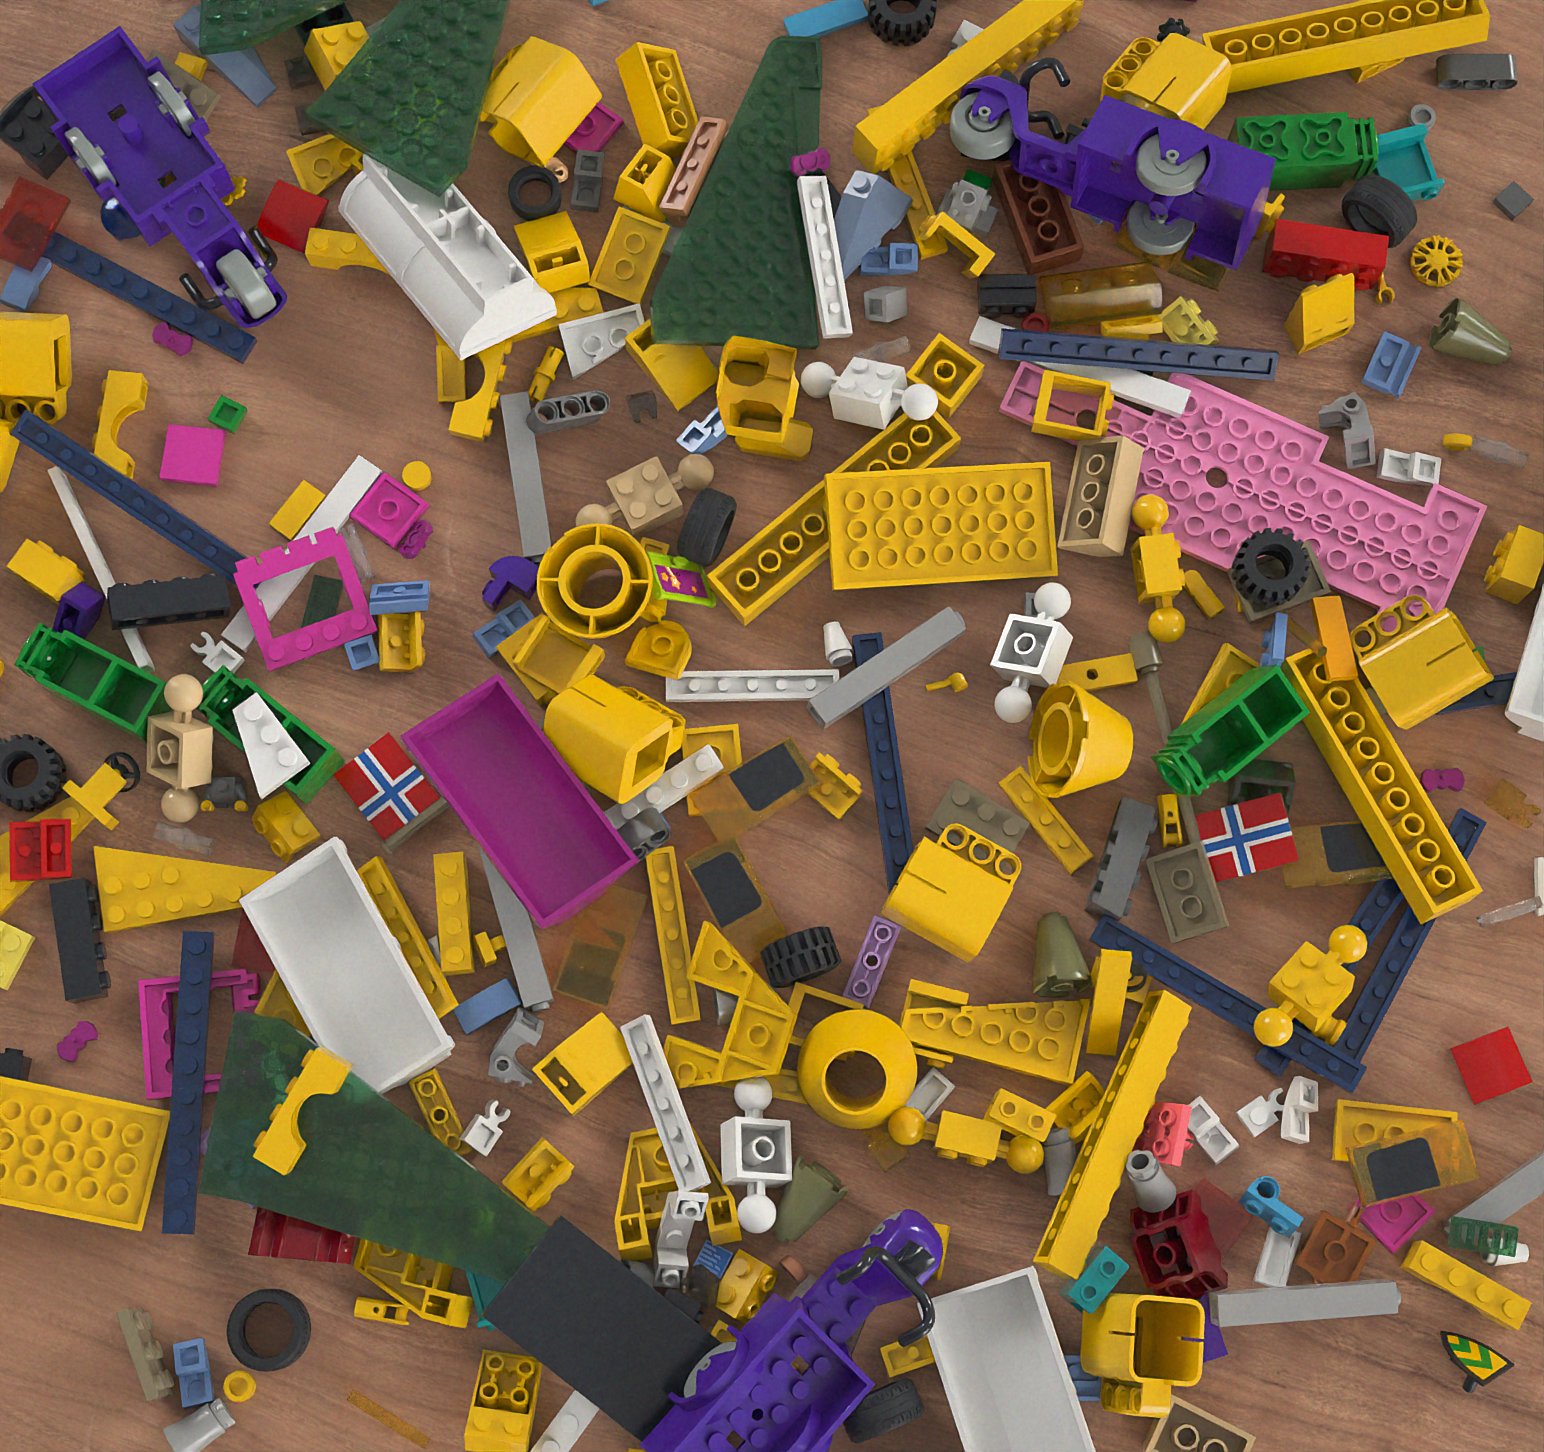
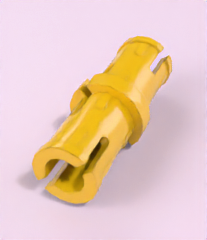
M553 346L547 347L540 366L534 370L535 377L528 390L530 401L534 402L535 399H537L536 403L542 401L550 383H554L556 379L555 372L564 356V352L556 348L553 351Z

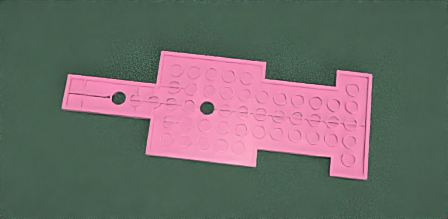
M1021 361L998 412L1032 426L1044 369L1029 362ZM1171 373L1167 381L1191 390L1181 418L1154 410L1152 416H1149L1113 400L1111 410H1106L1104 419L1109 420L1106 437L1124 435L1144 448L1133 505L1137 499L1147 494H1154L1164 499L1169 509V516L1166 523L1161 527L1162 534L1174 533V539L1179 541L1182 553L1227 572L1229 568H1232V563L1236 558L1235 555L1248 537L1250 538L1258 530L1262 533L1265 528H1271L1272 532L1280 528L1283 529L1282 534L1287 535L1289 532L1295 534L1292 539L1296 542L1299 539L1302 542L1310 541L1330 589L1377 609L1376 615L1410 595L1423 597L1429 602L1435 613L1442 610L1487 508L1482 503L1436 483L1432 485L1422 507L1320 462L1319 459L1329 436L1185 373ZM1052 388L1046 421L1079 427L1076 422L1078 414L1090 411L1096 415L1099 398ZM1059 438L1074 446H1078V441ZM1214 468L1223 470L1227 478V484L1221 488L1210 486L1206 480V473ZM1131 512L1128 528L1145 536L1144 530L1139 528L1133 521ZM1415 602L1409 608V613L1412 617L1419 616L1423 611L1421 602ZM1395 617L1388 618L1384 623V630L1386 632H1391L1397 627Z

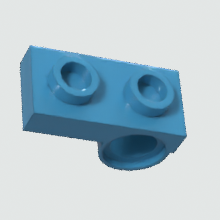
M1269 1176L1257 1178L1248 1187L1239 1203L1250 1214L1258 1216L1267 1222L1275 1232L1290 1238L1304 1218L1277 1199L1280 1195V1186L1275 1179ZM1258 1191L1264 1192L1268 1198L1262 1197Z

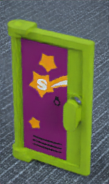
M646 551L652 567V595L655 599H669L700 604L708 608L716 606V597L707 585L703 566L688 561L685 557H675Z

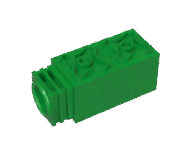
M1347 112L1236 117L1227 139L1230 142L1276 158L1269 191L1341 188L1344 181L1349 179L1358 181L1359 178L1370 175L1378 162V136L1374 128L1373 117H1369L1368 120H1364V118L1354 120V118H1348Z
M39 622L34 632L25 641L19 657L14 663L18 669L28 677L34 678L38 684L52 695L146 744L148 716L167 713L172 709L164 697V689L167 684L165 681L67 630H64L63 633L56 632L50 627L47 628L41 622Z
M222 665L202 684L203 698L196 709L209 719L207 722L223 738L244 755H246L233 709L256 692L259 694L310 762L308 766L282 784V786L306 805L309 804L345 762L334 747L247 677L242 680L225 665Z
M1278 665L1253 668L1167 736L1169 742L1166 744V748L1158 750L1159 754H1153L1151 759L1157 766L1163 780L1178 797L1199 796L1202 793L1201 790H1206L1210 787L1209 784L1226 782L1306 717L1310 711Z

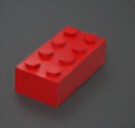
M1277 219L1266 241L1262 272L1269 273L1273 277L1290 276L1297 277L1298 280L1304 282L1316 280L1325 282V284L1329 278L1337 274L1345 276L1353 273L1354 289H1372L1386 266L1389 236Z

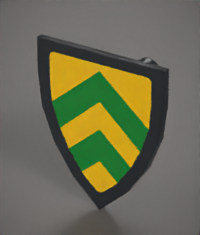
M1440 1331L1442 1344L1450 1356L1449 1360L1467 1374L1462 1388L1468 1393H1473L1477 1384L1482 1387L1486 1386L1515 1365L1502 1354L1473 1338L1458 1333Z

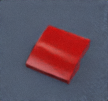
M278 179L265 203L257 226L263 236L305 253L310 227H321L329 200Z
M71 819L9 822L10 882L72 878Z
M1509 1026L1450 1048L1474 1105L1533 1082Z

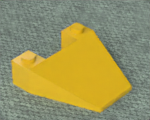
M690 1123L711 1180L710 1184L694 1192L708 1193L709 1198L703 1219L707 1218L712 1246L740 1241L742 1236L735 1199L728 1186L722 1185L721 1174ZM657 1128L632 1132L630 1134L614 1221L621 1259L639 1261L653 1258L648 1229L659 1227L668 1193L679 1191Z
M457 1197L370 1207L353 1268L421 1318L449 1326L466 1328L473 1298L448 1291L463 1231L490 1237L497 1207Z

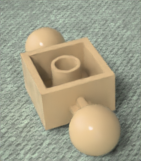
M690 454L682 459L677 472L667 476L658 457L655 456L607 480L608 493L614 503L606 507L599 504L584 506L576 516V527L594 523L612 525V522L622 518L632 537L637 538L684 515L683 504L676 491L683 487L691 490H701L707 487L713 479V465L704 455Z
M187 674L174 676L167 682L164 689V697L167 704L174 711L148 716L146 772L172 784V787L162 797L161 808L169 820L177 823L187 822L197 814L199 798L194 790L189 787L211 783V770L213 768V727L192 718V710L202 701L203 689L196 678Z

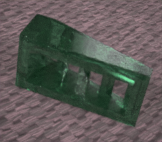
M1451 1216L1448 1247L1515 1257L1519 1228L1517 1226ZM1463 1224L1467 1225L1465 1243L1461 1242ZM1476 1226L1480 1227L1478 1245H1474ZM1489 1228L1493 1229L1491 1247H1487ZM1504 1231L1502 1249H1500L1501 1234Z

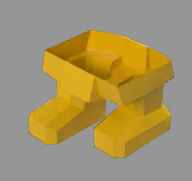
M732 336L725 343L719 363L716 401L727 435L736 436L735 445L741 452L802 462L809 457L814 429L807 422L790 419L794 416L799 382L793 370L797 353L796 348L739 336Z

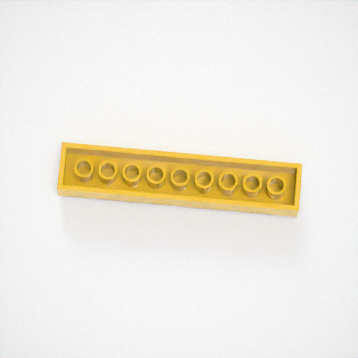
M1023 0L855 126L851 152L871 174H876L880 170H887L893 164L896 156L900 153L903 156L907 155L914 148L915 143L922 138L924 140L928 139L939 125L950 122L952 110L960 101L961 91L967 84L984 76L1000 77L1005 69L1014 74L1019 65L1024 61L1030 62L1033 60L1041 48L1045 45L1047 47L1053 45L1059 38V35L1065 30L1069 32L1074 29L1080 21L1079 16L1084 8V0Z
M1364 0L1203 33L1202 45L1223 54L1230 61L1231 75L1227 90L1228 94L1487 41L1490 14L1484 0Z
M937 411L925 420H914L903 413L832 473L937 468L959 449L961 437ZM824 479L707 575V585L744 627L830 556Z
M1319 644L1285 658L1281 663V670L1310 711L1302 719L1420 924L1470 902L1483 892L1358 677L1355 680L1327 681Z

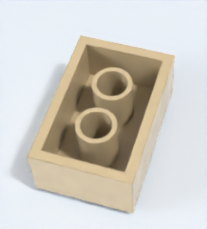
M1171 1394L1168 1415L1165 1418L1154 1417L1140 1450L1144 1452H1250L1256 1437Z

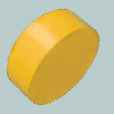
M1458 433L1443 435L1442 446L1448 450L1466 451L1472 447V437Z
M421 461L408 463L402 472L405 485L414 491L426 489L432 480L429 467Z
M235 1371L226 1377L223 1390L229 1400L243 1402L253 1396L256 1390V1381L253 1375L247 1371Z

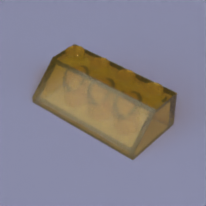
M1148 261L1039 276L1045 315L1051 329L1067 330L1071 326H1095L1099 322L1162 314L1161 281Z

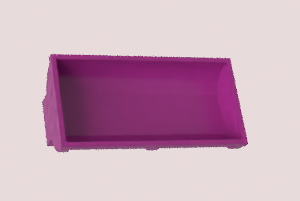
M499 673L400 735L402 744L407 751H410L466 827L469 835L483 850L540 930L554 924L556 927L561 925L603 896L608 887L621 878L629 869L638 864V858Z

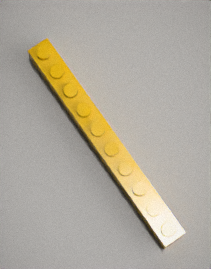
M1166 990L1149 991L1033 1259L1034 1263L1061 1279L1077 1280L1085 1269V1260L1090 1248L1097 1240V1232L1101 1222L1109 1212L1111 1198L1120 1186V1177L1128 1162V1155L1132 1153L1136 1139L1143 1131L1146 1115L1155 1103L1157 1089L1166 1077L1168 1063L1177 1050V1042L1181 1032L1188 1024V1016L1192 1007Z

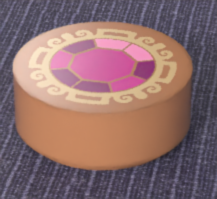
M786 1255L779 1262L785 1273L797 1285H800L807 1279L806 1272L792 1256Z

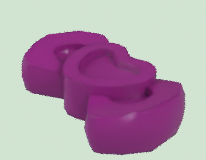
M819 147L808 154L793 156L790 161V170L798 179L800 176H805L807 171H815L817 168L827 170L830 165V155L824 148Z
M166 322L160 323L154 328L152 334L154 343L170 348L178 356L186 355L192 350L193 339L191 335H179L177 331L171 330Z
M416 521L413 531L407 535L406 542L399 546V552L404 558H415L419 550L427 546L425 542L428 536L433 533V527L428 521Z
M1458 768L1445 769L1443 771L1439 769L1434 771L1425 769L1420 777V784L1427 793L1432 792L1436 788L1443 790L1447 787L1455 792H1459L1463 788L1465 781L1463 773Z
M88 1021L78 1022L77 1027L72 1029L71 1034L57 1044V1052L60 1058L68 1062L76 1061L78 1051L84 1049L87 1042L97 1040L98 1031L95 1025Z

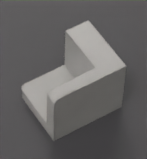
M881 286L864 292L865 320L890 322L907 316L906 288Z

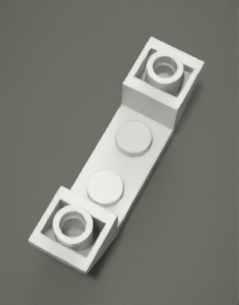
M686 1191L668 1193L655 1240L653 1264L655 1280L653 1286L682 1289L689 1267L686 1248L694 1221H702L709 1198L708 1193Z

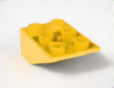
M567 211L513 226L528 272L541 288L551 293L590 282L588 261Z
M1353 273L1345 276L1337 274L1329 278L1326 284L1319 287L1314 284L1303 289L1284 324V328L1298 355L1348 334L1355 323Z
M667 305L624 337L626 351L677 412L718 381V371L686 324L670 305Z
M600 1012L551 1051L532 1070L575 1117L629 1068L633 1061L624 1036Z
M483 1349L464 1433L466 1451L528 1452L543 1366L540 1361L530 1356Z

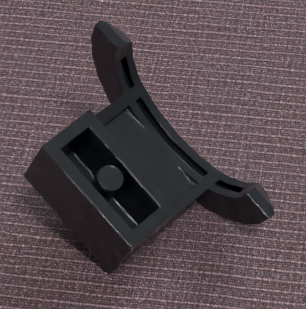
M30 86L15 95L0 111V140L20 154L26 165L48 180L69 155L50 128L57 123L50 114L43 101L37 98L39 94L34 86Z

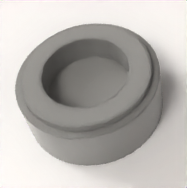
M1415 105L1407 115V125L1411 127L1425 123L1427 131H1430L1436 121V113L1428 105Z

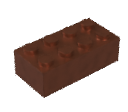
M1010 160L996 163L992 174L993 183L1027 274H1038L1080 261L1084 244L1065 194L1060 192L1061 189L1018 173L1012 167Z

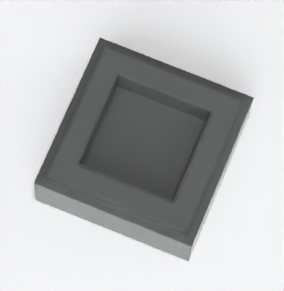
M1513 181L1495 197L1493 203L1513 221L1534 199Z

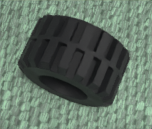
M869 0V25L871 28L874 27V34L877 37L882 35V41L886 43L890 40L893 41L892 45L898 46V43L910 46V41H914L916 44L921 41V36L926 37L929 34V30L933 28L937 0ZM895 1H907L913 4L916 10L909 14H899L892 11L888 6Z
M1265 528L1262 533L1258 530L1243 542L1232 563V569H1234L1232 579L1238 581L1235 585L1237 591L1243 589L1245 592L1242 597L1246 600L1249 597L1253 598L1252 604L1258 606L1261 602H1265V607H1271L1274 603L1280 606L1286 600L1289 602L1294 598L1308 579L1309 572L1307 571L1311 567V561L1306 560L1309 556L1308 550L1301 549L1304 543L1300 539L1297 542L1292 539L1295 534L1289 532L1285 535L1282 534L1283 529L1277 528L1275 532H1272L1271 528ZM1269 555L1280 560L1285 568V578L1281 580L1265 578L1257 569L1256 558Z
M17 734L11 735V741H7L5 738L1 740L0 801L20 812L22 809L26 812H34L35 807L42 810L46 808L44 803L49 802L52 804L55 802L56 799L53 797L55 793L60 795L63 791L59 787L60 783H66V777L62 774V772L66 771V766L61 762L63 760L61 755L45 741L36 736L34 738L30 734H23L22 738ZM36 759L39 769L35 780L28 786L15 788L12 782V775L16 766L24 760Z
M823 926L805 929L768 944L760 951L771 986L774 988L789 987L795 985L796 982L802 983L830 972L842 962L830 928Z

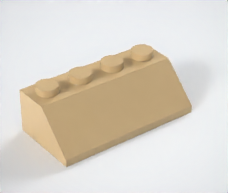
M1124 435L1078 441L1057 545L1058 548L1097 557L1123 556L1144 451L1143 447Z

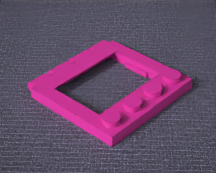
M334 527L314 533L317 541L316 544H312L309 535L287 543L289 554H285L282 545L260 553L262 564H258L255 555L235 562L238 572L234 573L233 576L269 672L344 645V643L379 632L373 615H370L369 604L344 536L342 534L337 536ZM334 555L339 567V575L354 609L273 639L269 628L271 624L263 602L258 598L254 584Z
M246 968L212 972L211 990L231 987L238 1074L223 1076L221 1073L205 1075L204 1094L257 1088V1082L268 1080L263 1069V1061H266V1059L255 1060L254 1056L265 1054V1043L243 1034L260 1001L250 1000V996L261 995L259 973L248 974ZM180 976L138 980L146 1100L171 1098L175 1051L171 993L179 992Z

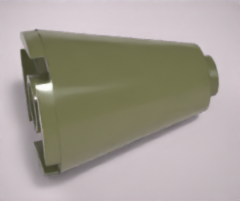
M1454 298L1446 305L1439 315L1442 318L1439 327L1434 325L1431 330L1428 346L1435 351L1491 365H1498L1500 362L1504 363L1512 351L1508 338L1467 302L1458 298Z
M1059 912L1044 914L1043 918L1038 921L1032 983L1033 992L1037 991L1038 996L1055 998L1069 996L1068 990L1076 988L1077 993L1086 991L1092 986V977L1067 917L1061 916Z
M802 1155L798 1156L793 1165L792 1181L785 1186L776 1209V1219L772 1225L774 1229L773 1235L784 1243H788L789 1240L796 1242L848 1192L847 1186L842 1189L838 1186L841 1180L836 1175L815 1161L810 1166L804 1162L807 1157Z

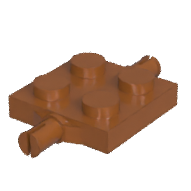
M1353 1203L1346 1219L1336 1218L1328 1212L1320 1210L1293 1264L1304 1269L1314 1278L1312 1284L1357 1281L1377 1240L1363 1233L1357 1226L1365 1210L1364 1208Z

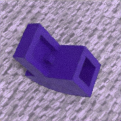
M507 556L494 562L489 567L491 577L495 580H490L482 591V595H484L482 599L485 606L495 612L510 588L530 600L537 590L539 567L519 556Z

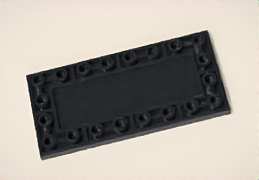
M561 1214L558 1215L481 1314L482 1317L641 1442L645 1440L675 1406V1403L668 1397L671 1391L678 1397L685 1398L684 1387L692 1370L707 1353L722 1344Z

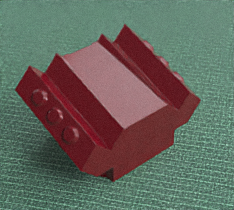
M1193 1189L1176 1194L1174 1202L1163 1211L1151 1213L1142 1210L1140 1207L1130 1209V1226L1134 1235L1129 1237L1146 1288H1152L1155 1296L1195 1299L1209 1294V1292L1228 1288V1273L1221 1267V1253L1218 1251L1217 1246H1215L1210 1232L1209 1218L1201 1211V1198Z
M260 1194L248 1255L351 1264L362 1203Z

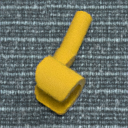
M1382 272L1378 279L1379 291L1375 294L1374 298L1378 304L1382 303L1381 293H1385L1388 296L1389 303L1395 298L1393 289L1386 286Z
M957 672L943 681L926 684V689L931 691L951 685L956 693L967 688L968 683L963 674Z

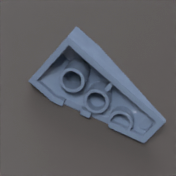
M219 2L193 6L173 25L182 43L198 57L205 59L213 70L257 108L277 90L238 19Z
M859 170L855 171L844 190L834 218L844 281L862 263V257L872 247L876 249L882 243L880 239L889 229L894 230L901 223L913 202L910 196L879 175Z

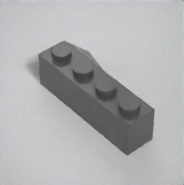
M1122 797L1119 801L1084 911L1101 917L1106 914L1116 921H1119L1122 915L1127 917L1132 904V900L1128 899L1131 888L1136 889L1141 876V872L1137 871L1140 860L1145 861L1150 845L1145 844L1148 833L1154 834L1159 818L1154 816L1156 807L1126 797Z

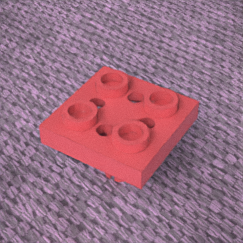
M1155 1101L1146 1115L1143 1131L1137 1137L1132 1152L1135 1150H1148L1157 1158L1159 1164L1180 1167L1183 1150H1189L1193 1143L1185 1141L1186 1139L1194 1140L1193 1134L1187 1131L1192 1107L1184 1104Z

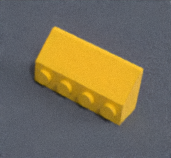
M636 42L617 57L616 62L643 145L647 144L670 158L680 156L683 150L687 148L699 121L676 50Z

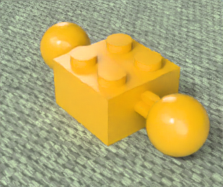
M1147 494L1137 499L1132 508L1133 521L1145 532V536L1139 537L1130 548L1138 604L1155 602L1156 610L1152 613L1148 622L1149 631L1157 641L1172 643L1183 635L1186 627L1183 614L1174 608L1172 603L1175 596L1182 590V586H1185L1184 571L1179 569L1177 559L1181 557V548L1179 541L1174 539V533L1162 534L1161 527L1166 523L1169 516L1166 502L1160 496Z
M1343 925L1336 928L1329 937L1328 946L1330 951L1326 955L1306 941L1270 980L1267 997L1280 1007L1278 1009H1265L1256 1017L1254 1032L1261 1043L1270 1047L1285 1044L1293 1032V1018H1296L1314 1033L1320 1028L1352 991L1355 976L1341 965L1343 962H1356L1364 956L1367 950V939L1362 930L1353 925Z
M909 1106L900 1107L888 1120V1131L894 1141L902 1145H913L921 1139L933 1141L931 1149L938 1151L937 1156L954 1160L957 1159V1156L967 1158V1164L984 1167L987 1163L990 1164L995 1161L996 1157L1006 1159L1009 1166L1021 1174L1035 1172L1044 1161V1149L1038 1140L1028 1135H1019L1011 1141L1000 1139L1002 1124L945 1110L939 1114L936 1124L926 1121L919 1110Z

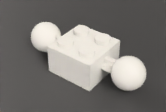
M853 357L840 377L836 376L831 366L823 362L809 364L801 375L802 388L809 396L823 398L829 395L834 419L884 430L900 406H902L904 413L914 420H925L931 417L938 406L937 395L930 386L918 383L908 387L905 368L901 366Z
M1047 583L1037 590L1034 597V606L1039 613L1037 618L1015 614L1009 615L990 666L1004 680L1013 681L1011 686L1002 689L997 694L994 703L997 715L1006 722L1018 723L1030 714L1032 701L1027 692L1029 685L1048 688L1051 684H1056L1073 639V636L1060 622L1054 621V619L1064 616L1071 605V597L1068 590L1059 583Z
M760 1076L740 1079L735 1086L734 1098L737 1105L745 1111V1117L735 1116L720 1125L722 1185L747 1186V1197L739 1204L737 1216L740 1225L751 1233L767 1231L772 1227L776 1219L775 1205L771 1199L765 1196V1187L778 1188L792 1181L790 1121L763 1119V1110L768 1107L772 1100V1088L769 1082Z

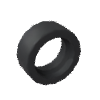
M536 165L523 167L513 175L509 182V199L512 209L519 217L532 221L556 214L561 205L562 193L558 178L551 170ZM534 180L547 183L551 189L549 201L537 207L527 206L519 198L520 188L527 182Z

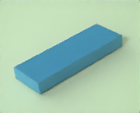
M835 0L783 18V25L792 46L867 21L869 15L862 0Z

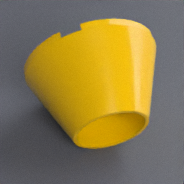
M600 523L581 525L565 532L562 538L547 549L537 574L539 601L548 617L565 632L577 637L590 639L608 637L629 627L644 611L653 585L651 563L640 543L621 528ZM604 569H615L622 572L623 583L621 590L611 603L596 609L581 606L580 594L582 587L592 574Z
M1061 680L1059 684L1053 683L1041 696L1032 717L1028 739L1033 740V756H1027L1032 783L1041 795L1057 798L1117 779L1123 775L1129 765L1133 750L1132 727L1126 717L1071 681Z
M847 1010L836 1012L824 1018L808 1033L798 1056V1081L806 1101L823 1119L844 1128L867 1129L887 1122L896 1110L907 1104L916 1084L917 1060L911 1041L893 1020L871 1010ZM853 1050L869 1053L880 1062L885 1071L886 1079L877 1092L864 1098H851L841 1094L832 1085L827 1071L829 1064L835 1057Z

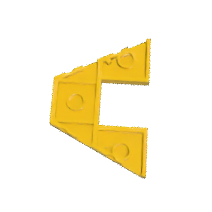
M704 921L686 978L737 995L739 1000L722 1053L674 1035H667L663 1052L677 1089L779 1074L797 1015L711 922Z

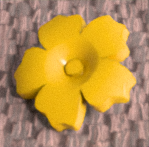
M243 176L231 177L235 190L221 199L226 206L231 205L233 198L239 199L244 196L246 191L243 187L246 185L245 182L247 180Z

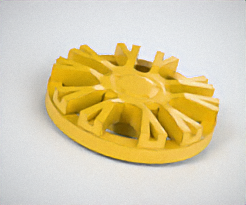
M1433 235L1432 237L1422 239L1416 244L1410 254L1409 264L1413 275L1418 281L1431 287H1443L1452 283L1458 277L1463 266V255L1461 249H1458L1452 243L1453 240H1449L1447 237L1442 238L1440 235ZM1433 243L1434 249L1428 248L1426 244ZM1439 243L1443 244L1441 250L1438 249ZM1448 247L1453 253L1447 254L1445 249ZM1415 258L1423 259L1424 263L1415 265ZM1456 258V261H1448V259ZM1447 266L1455 267V273L1453 274L1448 270ZM1426 268L1427 271L1421 275L1419 271ZM1442 271L1444 272V274H1445V276H1446V278H1447L1446 280H1444V277H1443V275H1442ZM1429 274H1436L1437 281L1429 280Z

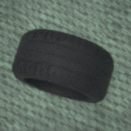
M1368 175L1359 179L1346 193L1341 203L1343 216L1353 231L1389 236L1388 248L1399 245L1417 223L1416 208L1410 197L1398 185L1381 176Z
M712 488L702 489L698 493L680 532L677 544L679 556L685 557L688 561L704 567L710 566L715 562L727 539L736 513L737 504L733 497Z
M281 1289L254 1291L241 1299L230 1314L226 1332L228 1345L236 1359L250 1369L269 1372L286 1368L298 1360L308 1346L311 1336L309 1313L304 1304L287 1291ZM265 1303H275L285 1308L291 1316L294 1328L289 1346L285 1351L273 1357H264L255 1353L247 1343L245 1336V1325L249 1315L256 1307Z
M906 1377L867 1393L843 1421V1426L851 1442L856 1444L862 1443L921 1416L924 1406L914 1382Z

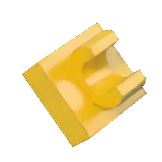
M485 931L474 936L473 944L483 967L487 968L494 965L497 959L495 954L506 949L503 935L489 940Z

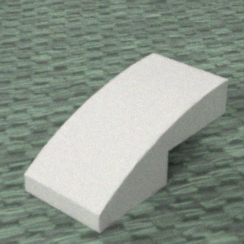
M1384 448L1379 452L1376 478L1406 484L1432 486L1434 483H1439L1441 458L1419 452H1414L1410 455Z
M1294 1076L1284 1104L1281 1138L1298 1144L1309 1142V1113L1318 1111V1082L1302 1076Z
M1201 1096L1187 1105L1192 1107L1187 1130L1193 1134L1194 1140L1215 1165L1239 1148L1237 1141L1219 1122L1220 1118Z

